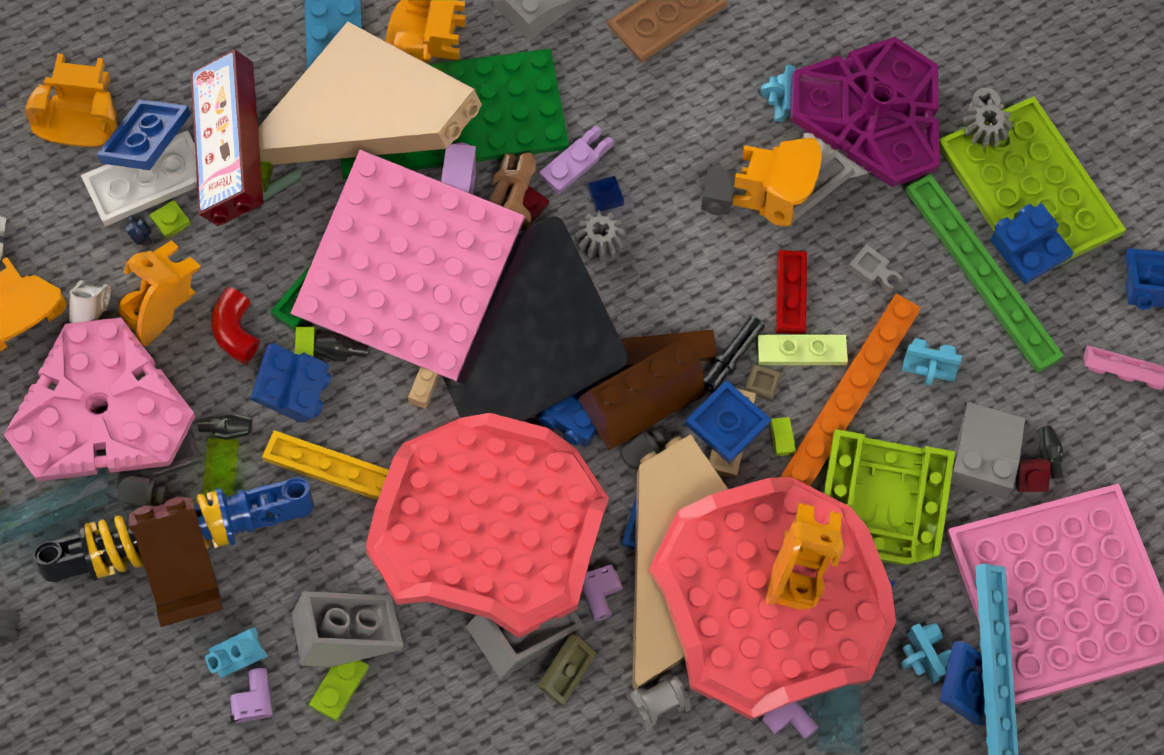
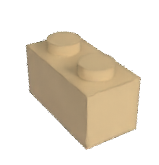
M420 367L408 396L409 404L427 409L439 379L438 373Z

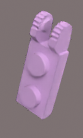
M594 126L585 133L582 139L579 138L539 172V177L559 195L596 164L600 157L614 145V141L608 137L593 150L588 145L598 139L602 132L598 126Z

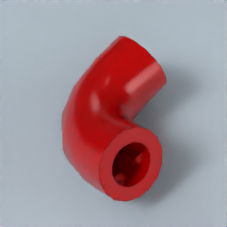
M226 287L211 315L212 334L218 346L234 360L248 365L260 345V339L247 333L241 326V319L251 305V302L238 290Z

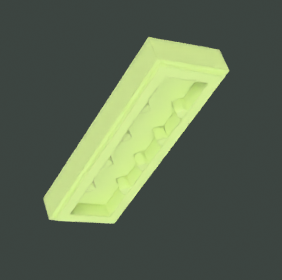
M846 335L757 336L758 365H847L848 363Z

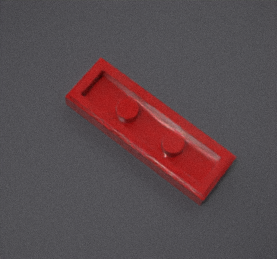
M778 250L776 333L805 335L807 251Z

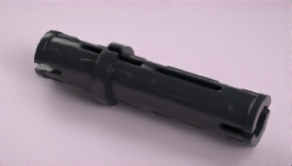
M750 316L724 352L715 357L713 360L714 365L704 377L705 390L714 393L725 378L734 373L736 370L735 365L749 349L759 333L765 328L764 323L759 318Z

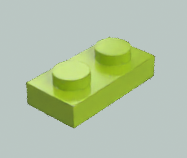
M358 660L331 667L309 703V707L337 722L368 671L369 665Z

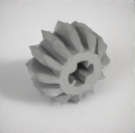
M992 99L988 100L986 105L979 100L975 107L971 106L968 108L967 116L963 119V125L967 127L964 131L965 136L973 135L972 144L981 141L983 149L987 147L988 143L995 148L999 145L1000 140L1005 141L1009 136L1007 131L1011 130L1012 122L1008 121L1011 116L1010 112H1002L1003 103L996 107Z
M600 210L596 213V217L588 213L585 216V221L578 223L577 229L579 231L576 232L575 236L576 241L580 242V252L588 250L587 256L589 259L595 253L599 254L598 258L600 261L604 259V253L613 258L615 250L622 249V240L625 238V231L621 229L622 223L620 219L613 220L611 212L606 217L602 216Z

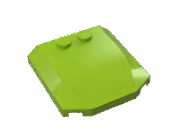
M835 429L824 494L850 506L869 528L882 562L908 566L933 559L940 555L956 451L929 446L924 448L866 438L865 434Z

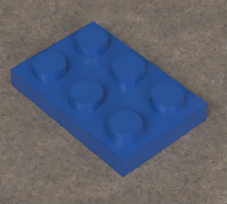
M139 99L98 152L97 156L100 163L150 171L191 115L188 106Z

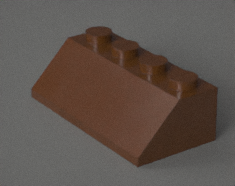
M687 336L590 389L578 399L607 449L611 450L706 395L702 362Z

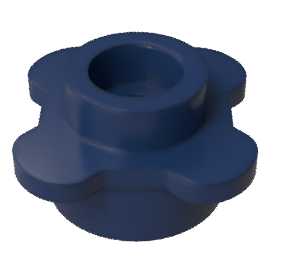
M130 215L128 217L130 223L125 226V229L131 239L137 245L144 241L151 244L152 240L149 234L152 231L148 224L142 218L136 220Z

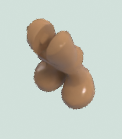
M532 153L522 154L519 158L518 166L514 154L504 155L499 170L493 178L495 188L488 199L489 202L524 215L525 218L520 228L521 231L528 229L531 222V214L523 206V199L530 179L536 171L537 161ZM508 188H512L506 203L504 204V199Z

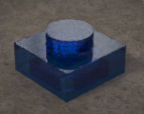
M615 176L588 183L587 189L596 213L599 210L605 211L624 205V198Z

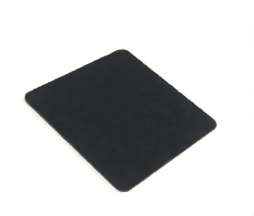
M556 216L549 217L517 235L457 382L442 376L460 418L493 413L524 422L614 374L627 365V351L561 218Z

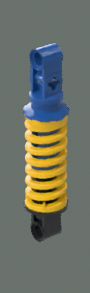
M294 477L271 485H262L247 491L244 489L239 490L236 495L233 494L231 496H226L221 487L216 488V490L206 493L208 501L204 494H198L196 497L197 505H194L207 550L210 547L211 539L214 548L229 544L235 545L236 534L246 530L250 533L254 532L257 528L273 526L295 518H303L308 516L314 509L309 483L300 477ZM121 515L114 517L116 530L111 532L104 519L98 521V530L95 522H83L79 524L80 534L43 542L35 548L33 557L43 579L48 582H57L90 572L92 579L97 581L100 578L116 574L115 569L121 573L125 572L128 569L129 561L136 568H141L144 565L134 532H131L130 527H126L124 518Z

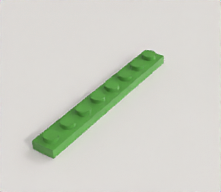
M930 174L907 186L906 194L1038 374L1060 362L1064 357L1063 353L933 176Z

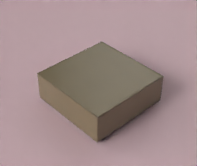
M753 364L745 391L756 393L757 397L773 401L782 373Z

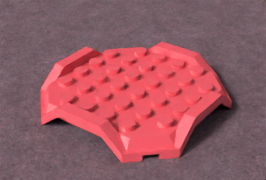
M493 413L463 417L403 443L394 455L374 510L366 543V553L376 571L379 570L386 582V588L396 605L431 602L489 618L520 638L539 629L540 624L554 617L559 619L577 610L600 525L608 506L609 497L578 450L549 428Z
M792 477L762 479L711 494L678 510L648 569V572L663 593L682 645L690 689L711 700L714 698L730 706L732 711L750 720L785 705L844 686L868 683L875 672L896 624L892 586L869 528L850 506ZM798 503L814 506L815 520L824 525L828 524L831 511L841 513V534L845 545L838 565L836 567L832 566L831 559L822 577L825 589L816 607L802 610L774 604L773 606L766 604L773 565L783 546L784 533L786 530L789 531L794 521ZM794 564L792 572L813 578L816 577L817 569ZM796 589L799 593L804 594L803 590Z

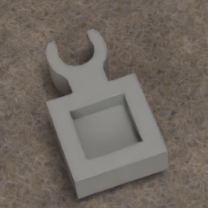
M867 244L848 266L849 271L871 286L875 280L878 281L882 289L887 293H892L894 286L889 284L887 280H894L897 284H900L902 279L901 275L896 271L886 269L890 261Z

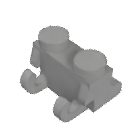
M671 673L662 676L658 680V685L648 690L643 687L638 688L629 697L646 732L652 730V726L658 720V715L676 707L678 712L683 710L688 712L691 710L690 698L685 692L682 682Z

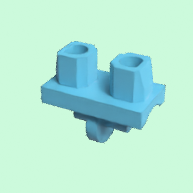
M787 64L783 74L777 77H770L769 82L761 86V95L768 99L770 105H775L774 121L783 122L787 117L790 118L791 79L795 66Z
M917 338L913 340L912 345L909 344L903 361L902 371L924 375V384L929 386L932 385L934 378L955 381L962 355L956 354L954 346L943 345L940 346L939 350L929 349V344L926 340Z
M920 623L916 624L906 634L911 644L902 648L907 658L901 662V666L903 669L913 667L917 676L927 671L933 684L938 683L946 676L948 659L952 651L949 649L938 655L936 654L932 645L943 639L942 632L936 623L921 627Z
M256 627L209 648L210 654L205 656V660L212 674L218 672L219 677L223 678L268 656L258 641V632Z

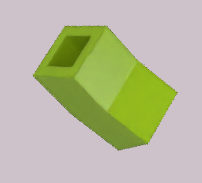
M296 327L295 354L306 353L315 357L316 328Z
M790 417L771 419L770 432L774 455H793L796 450Z

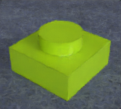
M175 200L150 214L151 220L166 240L191 225L190 220Z

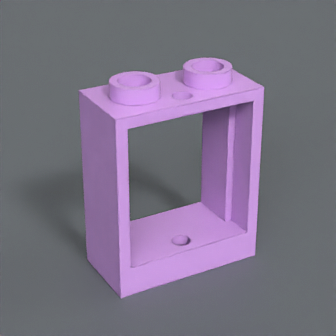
M463 142L450 144L445 151L441 182L473 195L476 179V146H470Z

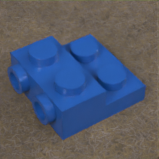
M1042 203L1036 207L1032 204L1026 205L1018 212V217L1010 220L1009 217L1000 220L995 225V231L990 240L1024 285L1067 261L1074 254L1056 231L1059 224Z
M1127 248L1125 262L1128 277L1125 288L1128 304L1137 305L1142 310H1148L1152 307L1164 308V252Z
M271 343L266 347L250 400L296 421H309L313 417H317L322 410L323 401L319 400L321 391L325 390L331 381V374L327 373L330 364L306 353L297 355Z
M595 383L537 414L540 423L551 430L555 427L563 432L564 438L571 444L578 446L580 443L587 448L597 434V430L578 398L598 384Z

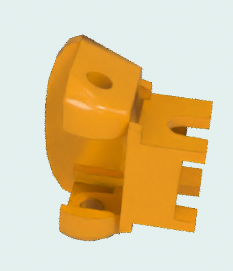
M401 0L391 15L385 42L424 63L431 62V57L459 60L460 48H454L452 44H459V35L454 34L455 27L465 28L466 15L455 14L454 11L465 12V1Z
M58 53L52 78L46 77L44 80L45 85L39 84L31 93L26 104L25 114L32 132L39 138L58 144L80 147L104 146L119 126L116 107L111 93L108 92L111 79L109 73L104 72V59L97 58L96 66L65 63L64 54ZM54 86L57 95H53L51 100H49L51 87Z
M812 137L782 141L779 147L773 148V151L745 145L743 160L750 161L748 168L742 167L741 174L736 173L734 187L744 189L746 193L745 196L734 194L732 205L759 210V215L767 218L768 221L777 226H792L795 217L794 206L802 204L808 199L818 179L822 159L821 147L818 141Z
M172 240L154 252L147 251L134 254L125 264L124 273L126 275L134 272L142 280L140 291L131 292L121 300L119 314L124 322L136 332L137 339L144 347L156 339L173 321L175 309L188 301L196 293L190 285L192 274L200 270L201 265L191 257L179 263L170 261L169 257L178 251L179 247Z
M7 257L2 260L6 268L0 271V352L8 348L5 341L23 333L45 317L49 322L60 316L67 306V302L59 288L37 275L30 277L27 275L22 278Z
M798 503L794 521L789 531L786 530L784 533L783 546L773 565L766 596L767 605L779 604L798 610L816 607L825 589L822 577L831 559L832 566L836 567L845 549L841 534V513L831 511L828 524L824 525L815 520L814 506ZM794 564L817 569L816 577L813 578L792 572ZM796 589L803 590L804 594L799 593Z

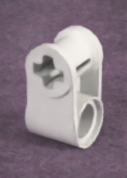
M79 280L74 289L70 291L69 321L77 323L97 320L108 308L111 286L104 284L102 287L89 285L85 281Z

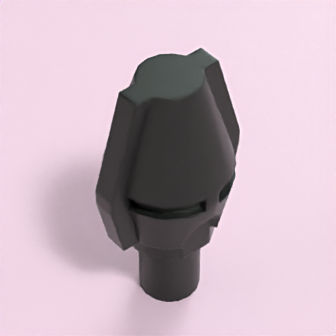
M336 332L317 334L314 352L332 361H346L347 357L351 358L352 356L366 358L368 346L354 344V341H350V338Z
M236 413L221 414L217 418H213V420H199L198 431L212 432L216 438L230 440L248 436L252 431L253 420L250 417Z
M1052 426L1040 427L1039 453L1042 459H1048L1051 463L1050 473L1052 480L1063 478L1064 475L1061 467L1063 462L1062 442Z

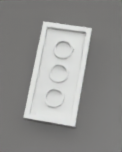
M188 130L177 134L150 171L106 164L81 175L104 226L106 227L130 215L197 188L195 143Z

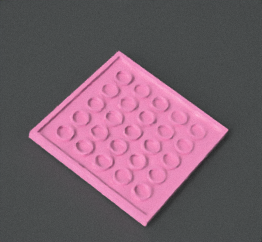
M359 150L291 314L457 382L525 216Z
M1119 483L949 528L946 531L978 622L976 565L990 564L1003 566L1006 569L1015 705L1164 663V594Z

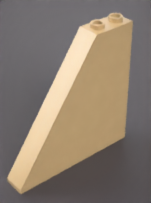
M347 22L258 127L261 166L357 157L359 150L372 155L447 149L459 137L461 131L471 118L477 115L482 104L473 88Z
M691 434L683 439L681 436L672 439L665 445L667 449L659 454L653 451L640 460L641 464L637 471L632 686L635 690L642 688L685 660L684 651L663 593L648 572V569L678 510L711 494L728 490Z

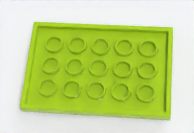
M1035 96L1002 110V112H1010L1011 116L1008 121L1012 122V128L1010 131H1007L1009 134L1005 141L1000 140L999 145L995 148L988 143L987 147L983 149L981 141L972 144L973 135L965 136L964 133L967 127L939 139V150L993 231H995L994 227L1000 220L1006 217L1013 220L1018 217V212L1026 205L1032 204L1036 207L1042 203L1059 224L1056 231L1074 252L1072 257L1062 264L1124 235L1126 228Z

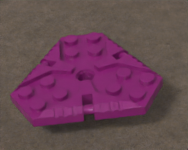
M892 37L851 51L845 60L839 55L794 70L791 79L790 121L808 133L814 134L816 138H820L825 144L831 145V148L834 150L840 149L845 152L848 159L854 160L857 165L863 166L865 170L872 172L874 176L891 187L937 171L940 166L939 119L934 118L939 110L938 64L898 38ZM846 138H848L849 140H851V141L854 142L855 144L853 145L852 143H850L849 141H847Z

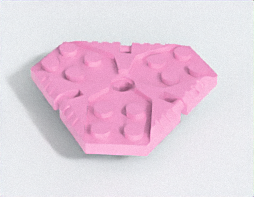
M121 317L65 324L53 345L54 347L50 350L48 358L45 359L43 367L38 372L39 380L29 388L28 394L24 397L23 403L18 408V412L13 417L4 434L36 481L97 475L98 468L108 467L110 473L170 466L195 418L192 409L171 384L163 371L154 367L156 364L153 358ZM142 373L146 375L137 381L136 377H138ZM51 383L57 385L54 391L48 389ZM108 407L104 413L95 414L99 408ZM106 449V455L97 456L96 450Z

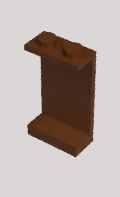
M175 497L163 505L156 507L143 506L130 513L129 527L131 532H134L156 602L160 626L164 627L223 610L221 595L192 498Z

